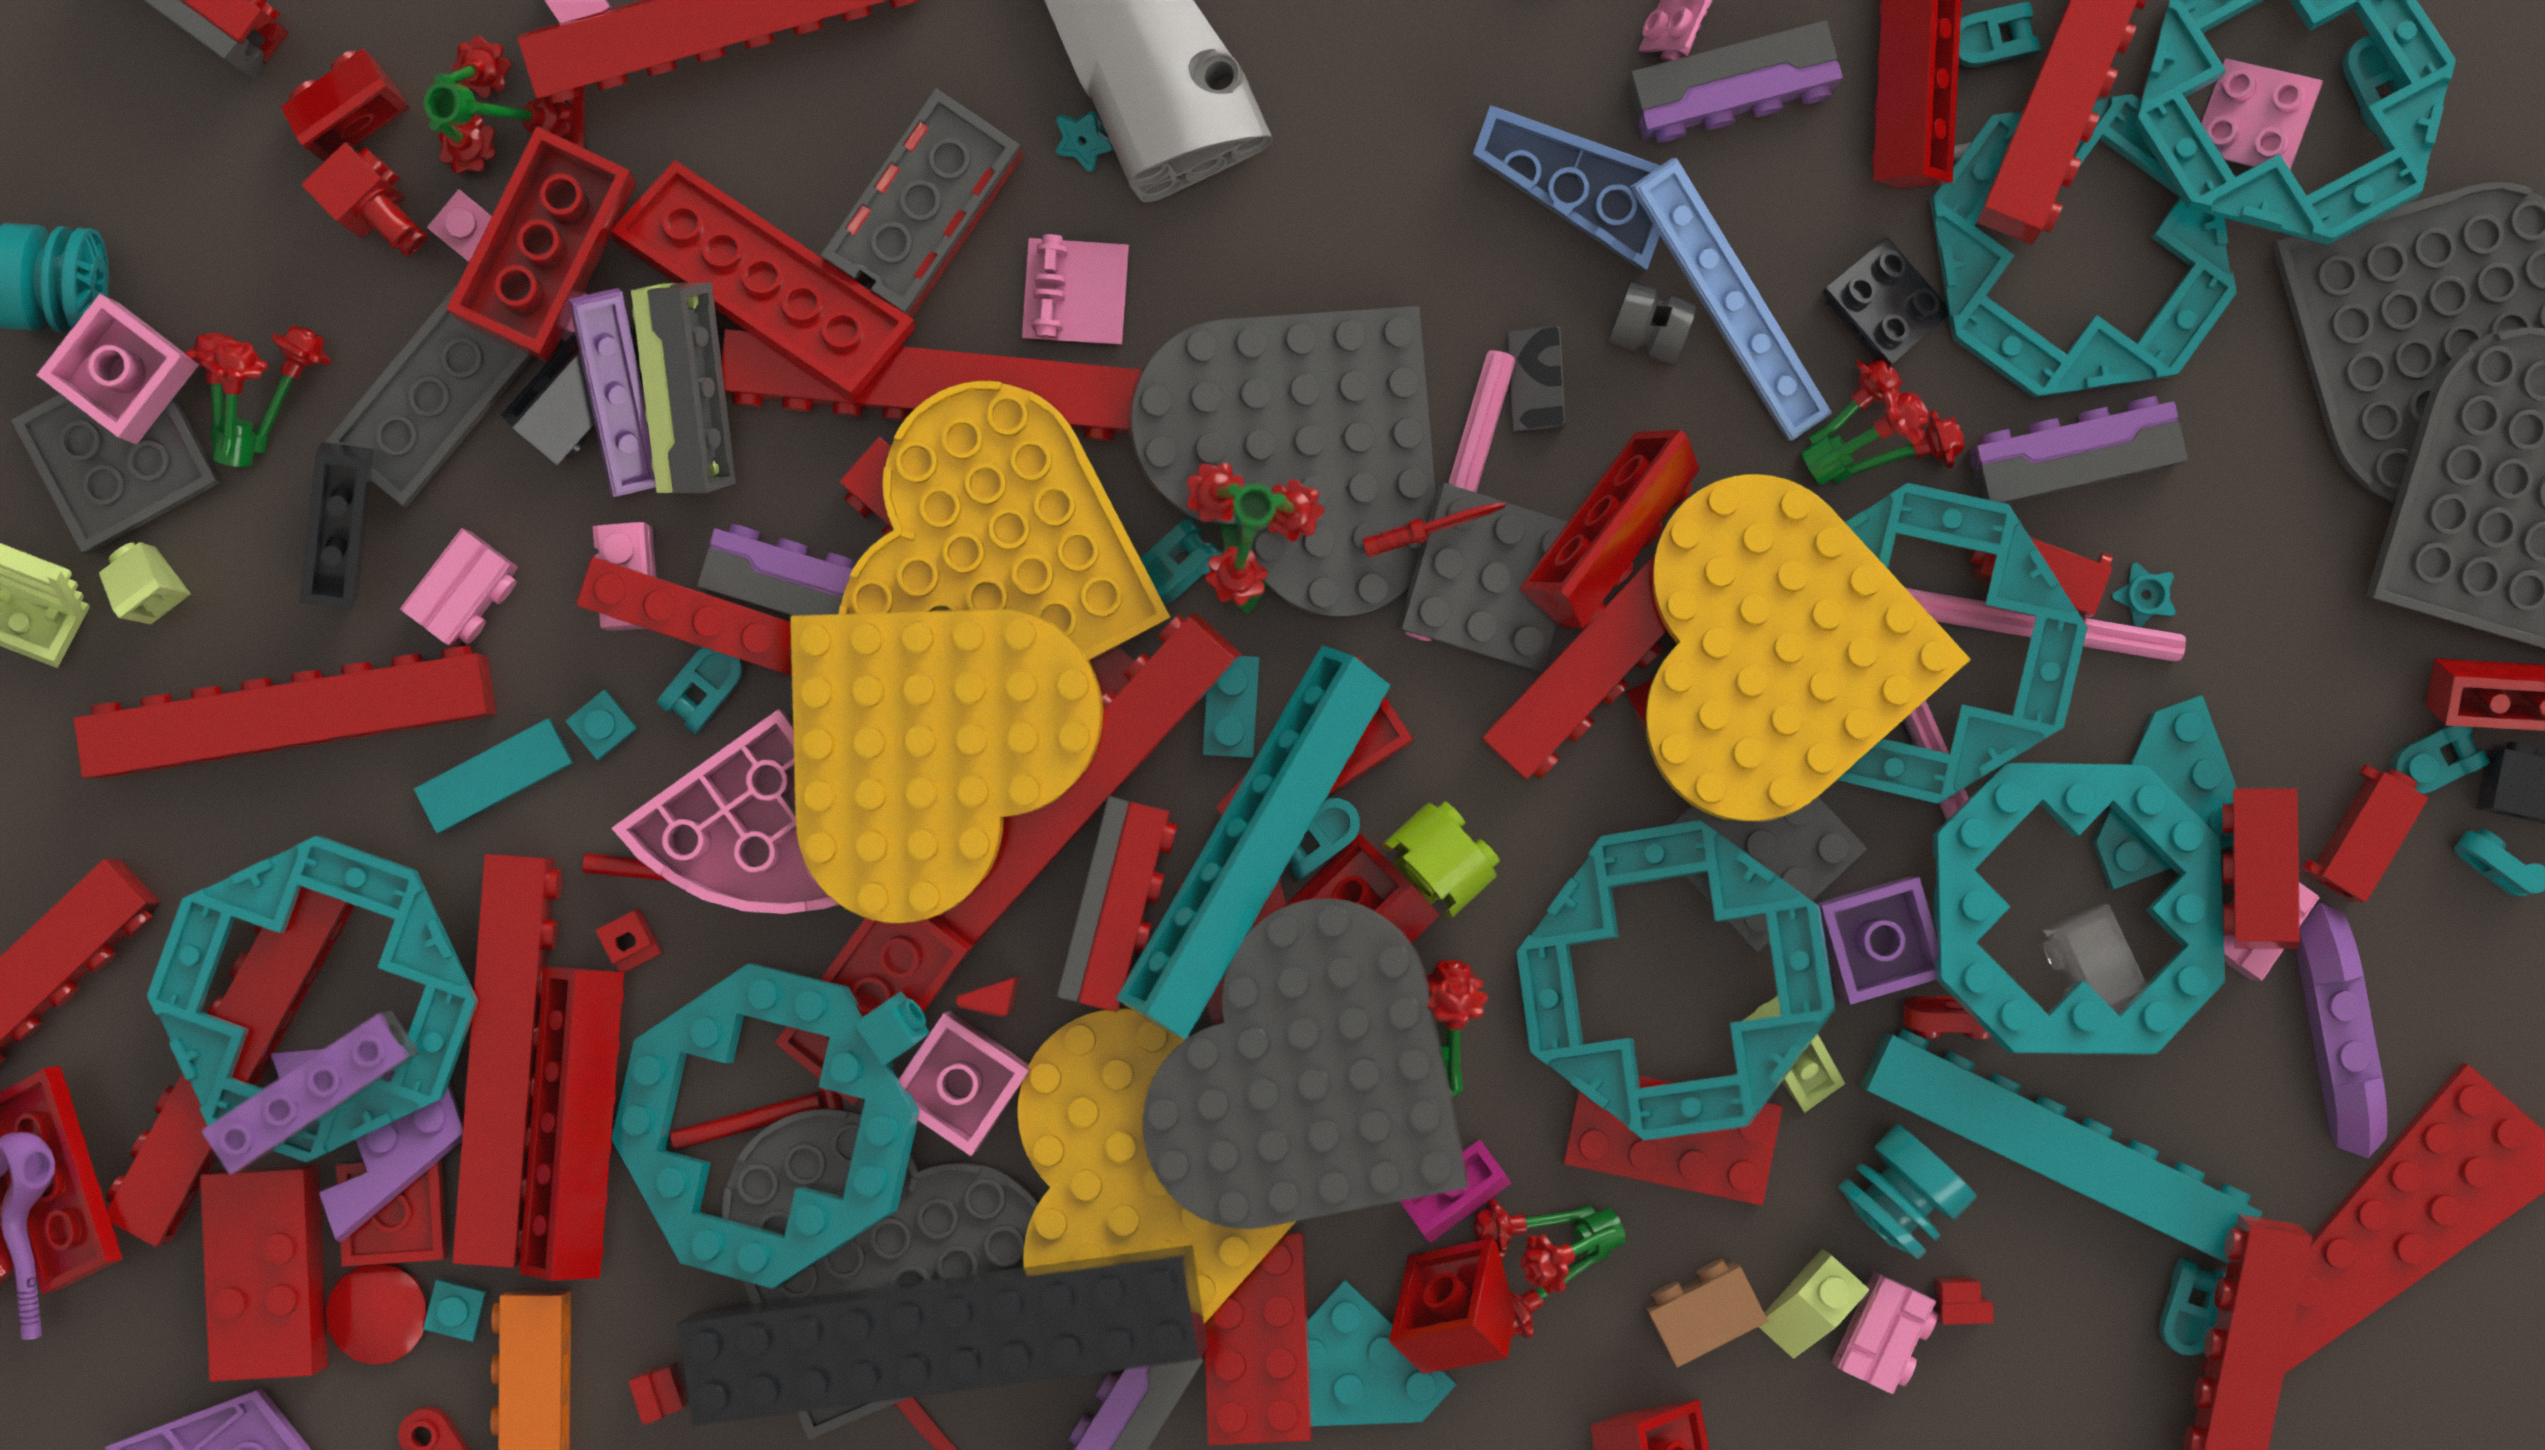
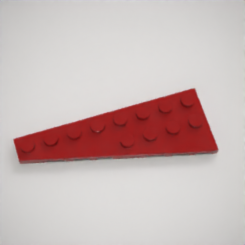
M2461 1063L2312 1235L2310 1253L2284 1374L2545 1192V1131L2469 1064ZM2206 1358L2199 1366V1368L2205 1373L2208 1358Z

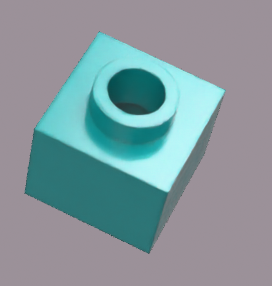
M902 991L854 1023V1026L882 1066L888 1064L930 1033L925 1025L926 1018L923 1011L916 1002L907 999Z

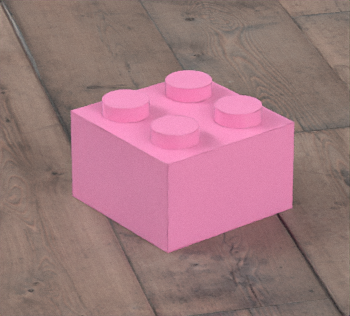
M99 294L41 368L37 376L115 436L138 444L199 364L120 303Z
M949 1010L943 1013L899 1078V1082L905 1092L911 1094L920 1110L918 1121L972 1156L1000 1118L1031 1068L1028 1067L1029 1063Z

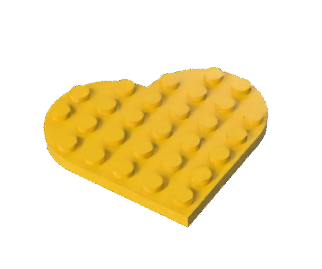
M968 382L936 393L916 407L904 420L894 436L883 472L884 502L894 530L874 543L854 566L849 575L850 578L839 607V614L990 609L1018 611L1039 617L1059 628L1083 651L1089 661L1171 619L1076 434L1061 413L1042 397L1016 386L1002 384V382Z
M1747 474L1722 479L1702 488L1689 497L1676 510L1663 530L1656 546L1653 564V596L1664 626L1678 645L1661 664L1649 689L1646 709L1647 742L1656 767L1669 786L1689 804L1714 817L1724 820L1763 822L1784 817L1806 806L1971 660L1825 501L1807 488L1787 479L1769 475Z
M990 609L791 616L796 830L799 847L811 875L827 895L838 904L855 914L872 920L887 923L915 922L949 911L963 902L975 890L983 878H986L991 870L1001 844L1003 817L1029 813L1054 802L1078 780L1091 763L1101 736L1103 704L1100 686L1088 658L1066 634L1050 622L1030 614L1012 610Z
M1120 1009L1118 1012L1101 1010L1076 1018L1054 1032L1042 1044L1029 1063L1028 1067L1031 1070L1020 1087L1018 1126L1022 1144L1031 1164L1040 1177L1050 1186L1037 1205L1028 1225L1024 1243V1268L1192 1245L1205 1324L1296 1221L1261 1228L1238 1229L1208 1222L1181 1206L1166 1191L1151 1166L1144 1143L1143 1113L1147 1093L1157 1070L1167 1056L1185 1039L1155 1025L1132 1009Z

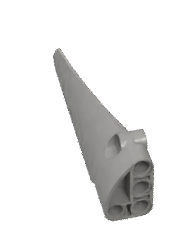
M1044 0L1077 77L1088 97H1091L1129 186L1141 201L1153 202L1163 199L1260 153L1272 143L1273 137L1249 86L1247 77L1193 0ZM1226 74L1234 75L1230 86L1222 90L1213 89V84L1217 78Z

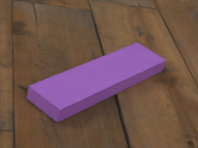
M616 288L568 299L610 494L613 497L654 488L656 483L651 463L652 452L649 429L645 417L646 405L622 291Z

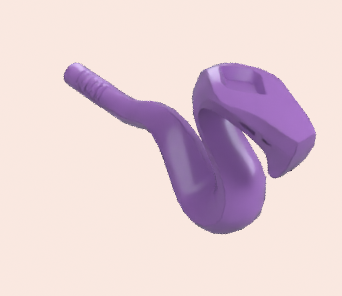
M14 1132L0 1138V1178L8 1169L11 1176V1184L1 1207V1227L13 1261L21 1339L31 1340L41 1337L42 1329L40 1309L38 1308L39 1298L35 1261L27 1232V1218L32 1206L52 1182L55 1174V1161L51 1149L42 1138L28 1132Z

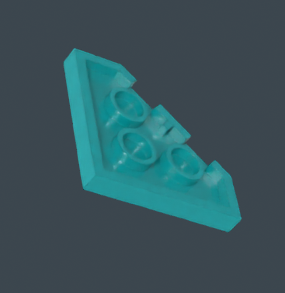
M2203 695L2150 713L2142 730L2144 733L2127 765H2148L2220 837V850L2233 846V834H2223L2222 803H2232L2233 789L2238 788ZM2110 806L2103 823L2099 824L2092 840L2109 889H2116L2170 869L2171 867Z
M1345 1278L1308 1317L1312 1426L1423 1422L1457 1385L1456 1382L1444 1370L1422 1374L1389 1342L1393 1323Z

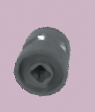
M1630 280L1615 316L1607 342L1631 351H1635L1640 346L1645 347L1648 357L1674 366L1687 338L1697 304L1673 295L1668 296L1664 300L1659 299L1657 289ZM1651 321H1654L1657 326L1650 325Z

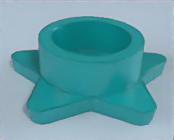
M1090 111L1076 118L1064 114L1058 115L1056 122L1063 138L1055 150L1056 154L1059 156L1076 157L1086 171H1093L1096 168L1098 155L1113 150L1103 123L1097 118V113ZM1079 136H1083L1086 139V143H1082L1079 140Z
M2133 563L2130 567L2128 585L2114 592L2112 599L2130 608L2135 627H2142L2153 614L2173 616L2176 610L2169 599V588L2174 575L2171 572L2156 575L2150 574L2140 564ZM2144 590L2150 593L2148 600L2142 598L2141 594Z

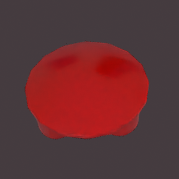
M387 1264L362 1265L342 1276L330 1292L326 1308L328 1332L337 1347L353 1360L371 1365L394 1362L414 1350L423 1336V1328L427 1316L425 1295L422 1292V1285L418 1277L412 1273L404 1272L399 1267Z

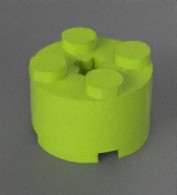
M1444 801L1437 807L1431 803H1426L1382 844V847L1386 853L1393 848L1396 850L1400 857L1393 864L1398 871L1431 905L1438 899L1446 904L1448 907L1441 914L1452 919L1497 877L1494 867L1500 862V859L1483 840L1479 839L1474 843L1461 829L1466 823L1457 810L1448 802Z

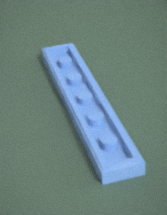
M1671 158L1630 186L1784 438L1788 441H1793L1832 414L1678 159Z

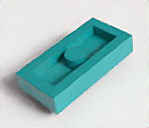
M1240 656L1208 690L1206 694L1203 755L1253 758L1259 657Z

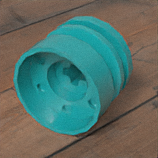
M4 223L0 226V328L41 331L48 323L53 331L68 333L99 294L108 297V255L104 240L98 230L78 227L74 231L69 227L57 226L49 235L46 228L40 225Z
M1896 1123L1874 1147L1878 1156L1887 1166L1884 1172L1879 1174L1867 1165L1859 1163L1855 1167L1856 1171L1871 1186L1863 1192L1852 1181L1845 1178L1838 1188L1845 1194L1854 1213L1891 1247L1894 1246L1905 1251L1919 1261L1927 1251L1911 1235L1918 1227L1936 1242L1941 1236L1927 1216L1933 1210H1936L1945 1217L1956 1221L1977 1198V1195L1942 1160L1911 1133Z

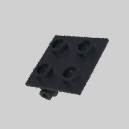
M1888 237L1883 239L1822 291L1828 298L1825 304L1827 306L1830 305L1842 320L1846 317L1850 319L1844 326L1849 329L1854 324L1860 331L1854 338L1858 341L1864 336L1867 340L1863 344L1873 354L1874 360L1881 359L1888 363L1889 366L1948 316L1945 302Z

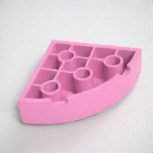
M776 710L612 827V830L645 865L672 884L705 901L741 911L778 914L833 908L840 905L827 895L813 878L799 847L795 811L793 719L787 711Z

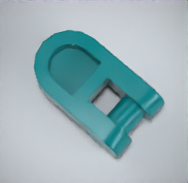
M2017 3L1969 14L1961 18L1959 64L1967 68L1981 67L2008 60L2024 59L2041 53L2039 36H2033L2029 21L2034 18L2031 3ZM2000 26H2010L2012 41L2002 43Z
M2367 36L2361 38L2347 49L2343 56L2342 68L2360 106V114L2365 126L2370 132L2375 133L2363 114L2368 106L2381 100L2376 88L2387 83L2393 94L2404 88L2373 38Z
M1192 519L1181 521L1140 558L1164 605L1178 598L1200 576L1211 572L1208 566L1209 559L1223 554L1214 543L1206 542L1202 538V529ZM1182 551H1188L1190 555L1182 563L1178 564L1174 558Z
M702 647L662 693L657 704L667 713L672 711L677 713L686 721L684 727L695 736L698 735L709 724L717 710L739 685L744 671L742 660ZM693 684L697 685L707 694L699 705L686 696Z
M2445 725L2402 747L2391 760L2390 769L2400 771L2414 779L2418 783L2415 790L2425 794L2483 768L2490 763V760L2483 748L2478 749L2470 735L2474 731L2473 727ZM2451 743L2459 758L2447 764L2439 748Z
M1329 798L1322 803L1307 829L1320 847L1308 855L1299 844L1289 861L1291 868L1288 871L1296 882L1341 851L1357 837L1360 829V816L1350 802L1341 798Z
M2479 829L2477 833L2466 831L2453 848L2458 857L2513 897L2533 895L2545 890V867L2537 863L2523 864L2504 850L2506 843L2500 837L2486 829Z
M2183 1257L2177 1261L2172 1273L2171 1288L2159 1323L2160 1336L2167 1347L2181 1355L2189 1356L2200 1354L2204 1351L2206 1333L2210 1327L2215 1328L2219 1310L2215 1307L2214 1303L2215 1288L2219 1278H2225L2226 1272L2214 1269L2212 1272L2199 1269L2197 1262ZM2192 1288L2205 1292L2202 1307L2188 1302Z

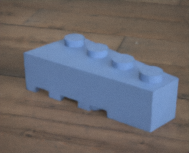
M1490 105L1472 158L1640 271H1646L1660 234L1630 186L1661 165Z

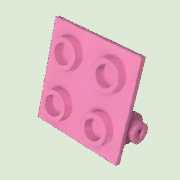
M1660 0L1657 9L1645 21L1642 30L1644 38L1638 51L1641 53L1663 51L1660 58L1664 62L1687 57L1697 35L1695 34L1700 31L1702 18L1706 17V9L1710 7L1712 0Z
M2225 58L2223 66L2226 71L2223 77L2217 80L2201 122L2202 126L2225 161L2256 167L2280 154L2291 170L2323 80Z
M1053 234L1042 235V239L1029 238L1022 338L1122 345L1129 245L1062 240V236Z

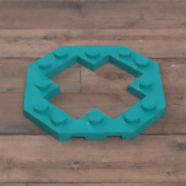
M2168 0L2134 125L2187 208L2330 245L2418 198L2423 191L2427 175L2426 169L2431 149L2435 144L2444 109L2443 102L2448 83L2452 78L2456 59L2417 0H2289L2309 32L2354 9L2404 86V88L2368 106L2363 114L2388 153L2307 196L2280 154L2235 177L2185 97L2221 79L2226 71L2203 33L2264 0Z
M2133 94L2115 96L2095 102L2092 112L2100 115L2097 125L2088 143L2079 141L2073 156L2081 159V165L2100 139L2179 197L2150 238L2184 261L2190 268L2136 343L2104 319L2095 315L2090 319L2065 354L1986 296L2015 255L1974 225L2021 113L2013 114V112L1992 115L1954 165L1953 183L1940 185L1930 198L1952 339L2033 398L2161 379L2179 374L2237 293L2234 273L2230 272L2226 249L2228 237L2224 217L2186 207L2134 125L2141 100Z
M1906 483L1890 493L1886 498L1845 522L1887 569H1889L1897 534L1997 555L1985 605L2036 616L2013 716L1962 704L1950 754L1881 739L1837 779L1838 781L1939 804L2064 728L2088 627L2009 504Z
M2005 763L1932 836L1933 857H1936V886L1933 887L1934 928L1937 929L1938 958H1935L1936 981L2009 1054H2158L2225 983L2220 837L2148 765ZM2038 804L2073 838L2079 836L2110 805L2179 875L2145 911L2181 948L2118 1014L2084 980L2078 981L2046 1013L1976 943L2011 906L1975 869Z
M1702 820L1600 836L1588 854L1590 855L1573 878L1570 877L1546 910L1548 911L1546 916L1532 935H1528L1516 951L1530 1053L1546 1065L1552 1067L1570 1081V1084L1601 1108L1606 1109L1627 1125V1128L1643 1140L1749 1127L1835 1010L1820 906ZM1708 873L1716 922L1766 915L1781 1016L1730 1023L1737 1075L1640 1088L1633 1038L1583 1044L1570 945L1619 938L1612 888Z
M314 836L272 858H267L231 875L225 880L182 898L146 995L155 1015H159L171 1040L169 1045L186 1081L190 1080L202 1106L199 1109L207 1126H210L264 1090L263 1088L232 1078L249 1029L201 1012L235 917L278 933H284L300 889L303 886L395 919L377 968L426 985L408 1036L420 1053L395 1069L392 1079L383 1077L273 1150L304 1162L311 1161L444 1098L479 1002L418 871L322 836Z
M747 964L633 1041L611 1140L680 1264L772 1289L779 1288L817 1261L825 1259L853 1241L857 1235L874 1224L882 1222L897 1212L920 1110L911 1094L905 1092L892 1070V1067H894L892 1061L882 1066L854 1026V1023L863 1017L857 1009L859 1004L848 986L759 964ZM744 1015L830 1037L818 1087L865 1099L844 1196L840 1197L806 1187L795 1188L785 1235L701 1213L700 1209L711 1162L665 1150L687 1054L722 1063H734Z

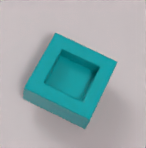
M606 689L565 721L596 760L599 761L640 729Z
M441 1277L435 1281L423 1330L471 1342L475 1341L478 1336L489 1290Z

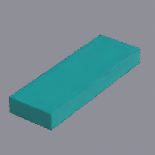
M547 718L414 788V791L436 834H441L574 764V761L553 720Z

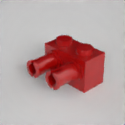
M346 142L343 143L301 184L338 223L362 239L374 228L388 241V244L393 249L398 248L405 257L416 253L428 240L429 235L422 231L399 207L400 202L405 198L394 186L400 180L399 176L367 147L359 153Z

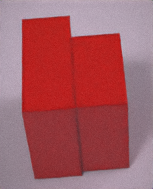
M642 908L633 910L595 930L612 964L616 965L619 972L626 973L664 953ZM629 932L635 937V946L623 951L618 947L617 939Z
M1973 1277L1934 1278L1935 1298L1933 1299L1936 1301L1934 1311L1938 1313V1322L1943 1325L1994 1323L1993 1302L1985 1297H1981V1282Z
M676 1362L638 1373L628 1381L642 1425L660 1420L665 1415L682 1410L689 1404Z

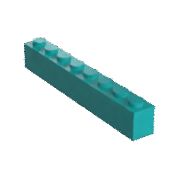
M1323 645L1321 646L1116 998L1155 1025L1185 1040L1195 1023L1199 1020L1204 1007L1219 981L1225 975L1243 939L1251 930L1263 905L1277 885L1285 867L1298 845L1302 842L1307 829L1322 803L1328 797L1333 784L1354 752L1355 746L1391 686L1356 657Z
M1901 1029L1898 1037L1883 1033L1858 1086L2227 1264L2229 1259L2225 1257V1240L2229 1229L2236 1228L2238 1214L2260 1218L2263 1213L2248 1205L2251 1195L2225 1183H2222L2219 1191L2202 1183L2205 1173L2179 1161H2176L2173 1169L2156 1161L2159 1151L2134 1139L2130 1140L2127 1147L2111 1140L2110 1136L2113 1129L2088 1117H2085L2080 1125L2064 1117L2067 1107L2042 1095H2039L2036 1103L2018 1095L2021 1085L1996 1073H1993L1990 1081L1972 1073L1975 1063L1950 1051H1947L1944 1059L1926 1051L1929 1041L1904 1029Z

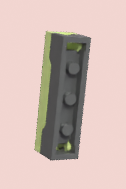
M712 282L662 283L631 290L632 316L636 327L639 369L642 374L646 405L645 417L649 429L652 452L651 463L657 493H708L736 484Z

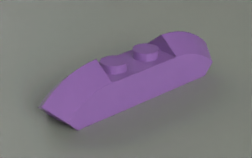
M2319 903L2311 909L2300 925V943L2298 949H2296L2327 1120L2330 1134L2337 1148L2369 1159L2387 1137V1104L2364 974L2356 942L2344 912Z

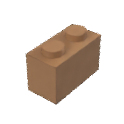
M1724 1259L1711 1262L1696 1272L1699 1279L1683 1287L1680 1286L1679 1282L1668 1284L1652 1293L1651 1296L1654 1301L1644 1306L1671 1361L1677 1368L1768 1322L1741 1266L1735 1261L1728 1264L1725 1263Z

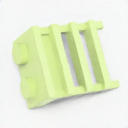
M0 543V646L58 668L90 607L87 603L82 602L84 598L83 593L76 591L78 584L70 579L72 575L70 570Z

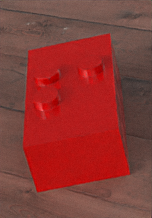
M536 126L446 310L457 321L549 364L572 317L568 299L583 295L612 236L610 230L620 220L637 185L630 170Z
M319 1164L246 1168L231 1175L227 1169H222L200 1175L209 1382L313 1376L329 1366Z

